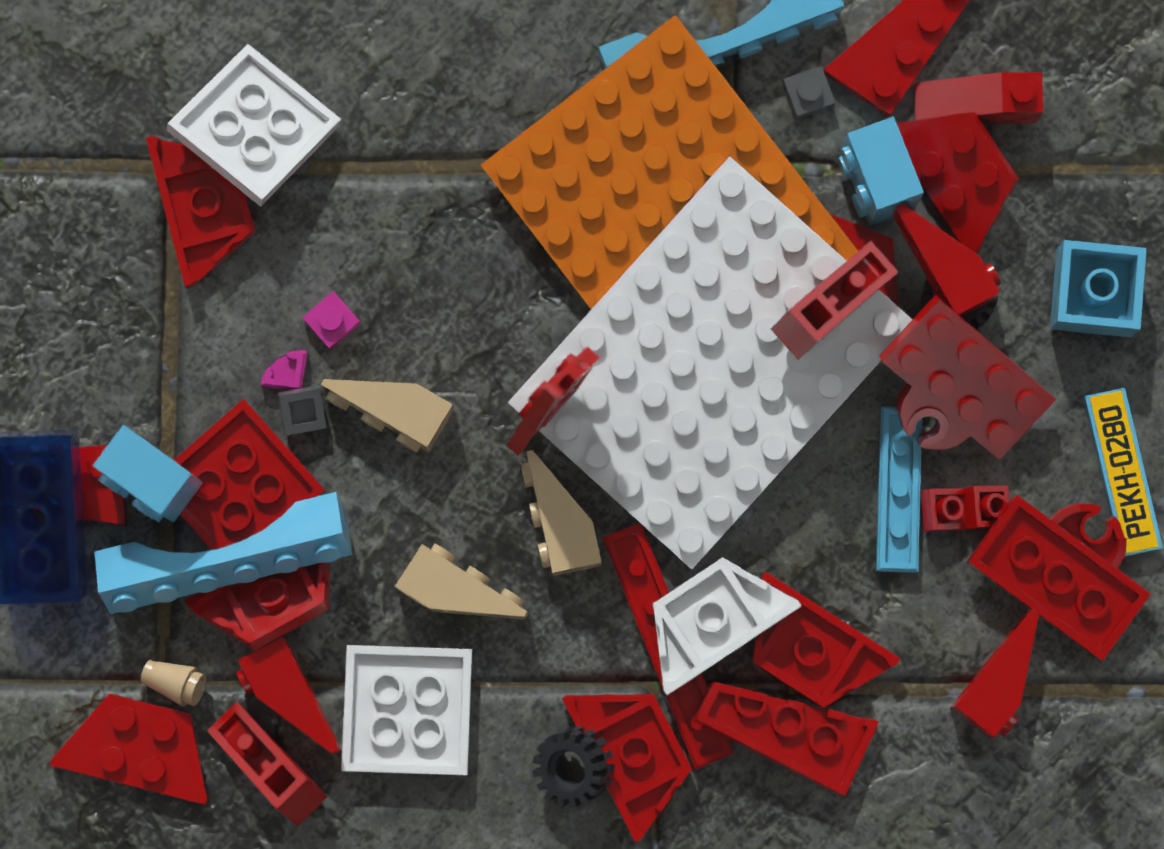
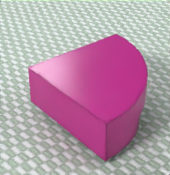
M307 350L291 351L278 358L266 369L260 386L262 388L285 391L303 388L308 357Z

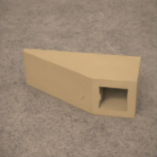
M323 379L320 384L324 391L328 392L325 398L327 401L344 411H347L349 406L363 413L360 420L380 432H382L384 427L391 429L399 434L396 438L397 442L416 453L420 447L430 452L454 412L453 404L419 384Z
M533 450L526 451L528 462L521 463L525 487L534 486L537 502L530 503L529 506L534 528L543 527L546 542L538 544L543 568L551 567L553 576L601 566L602 562L593 521Z
M422 544L395 585L397 590L432 612L523 620L528 616V612L521 608L525 603L522 598L506 588L503 589L501 594L487 586L490 578L471 566L465 572L452 564L455 556L437 544H434L431 549Z

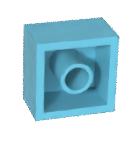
M894 116L847 133L840 151L842 156L837 157V161L843 178L845 180H852L856 194L852 195V200L860 218L866 216L869 226L893 218L892 214L895 207L901 204L915 210L924 192Z
M1063 240L1056 249L1050 330L1133 337L1141 329L1147 248Z
M122 425L93 465L102 472L98 479L100 482L124 498L129 493L134 495L136 499L132 505L157 522H160L165 517L174 523L203 484L201 480L125 425Z

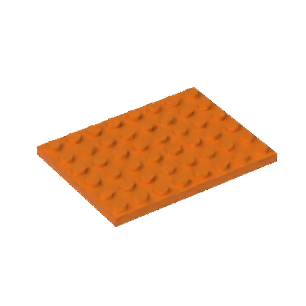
M676 15L481 164L485 172L591 310L729 157L734 159L846 261L858 252Z

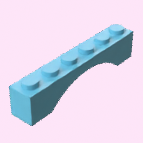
M771 0L764 10L746 24L725 34L695 41L716 68L725 64L723 58L738 53L740 58L748 57L761 51V44L776 39L777 43L781 44L800 35L799 30L814 25L817 30L837 22V15L841 14L844 3L842 0ZM634 33L600 46L598 56L603 69H606L647 36Z
M333 492L295 502L279 519L264 530L241 542L220 549L197 553H172L152 549L137 542H131L95 551L94 554L98 593L110 614L118 612H131L138 607L159 602H171L179 597L199 592H212L217 588L240 582H253L260 577L280 572L290 573L298 568L321 562H334L341 557L352 555L346 513L337 493Z

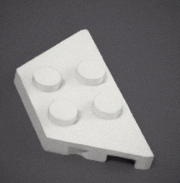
M721 558L653 603L665 693L669 695L799 609L802 605L795 598L772 587L755 575L753 576L727 559Z

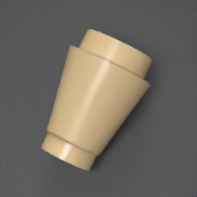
M149 660L143 668L141 683L148 685V687L182 707L187 704L195 706L203 695L206 686V675L199 673L197 667Z

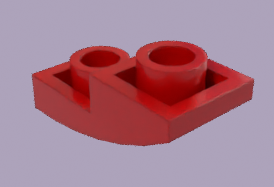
M972 486L968 488L922 490L921 501L924 532L990 529L1010 502L1008 486Z

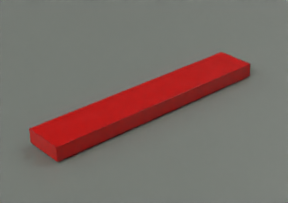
M637 523L602 537L663 689L653 603L667 595L669 591L641 523ZM702 673L669 695L664 691L694 769L734 754L726 737L693 721L708 691Z

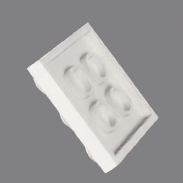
M247 44L168 122L167 131L261 207L340 126L341 118Z
M347 645L341 771L468 775L472 649Z

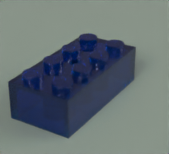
M79 429L0 432V604L80 602L87 594ZM35 508L40 509L44 513L45 521H38L34 517L33 512Z

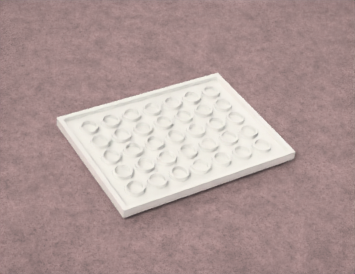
M729 157L508 403L520 412L529 402L528 398L543 381L548 382L554 376L556 368L570 353L577 357L587 346L592 349L600 359L575 394L551 421L539 431L687 566L693 569L881 361L879 355L912 319L878 290L823 340L797 360L772 332L771 328L790 308L842 266L846 260L734 159Z

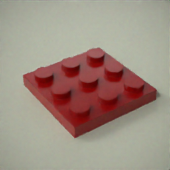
M245 399L240 401L173 460L203 482L180 515L211 550L241 542L275 522L295 502L326 493V490Z

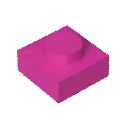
M334 291L302 317L330 351L361 324L360 320Z

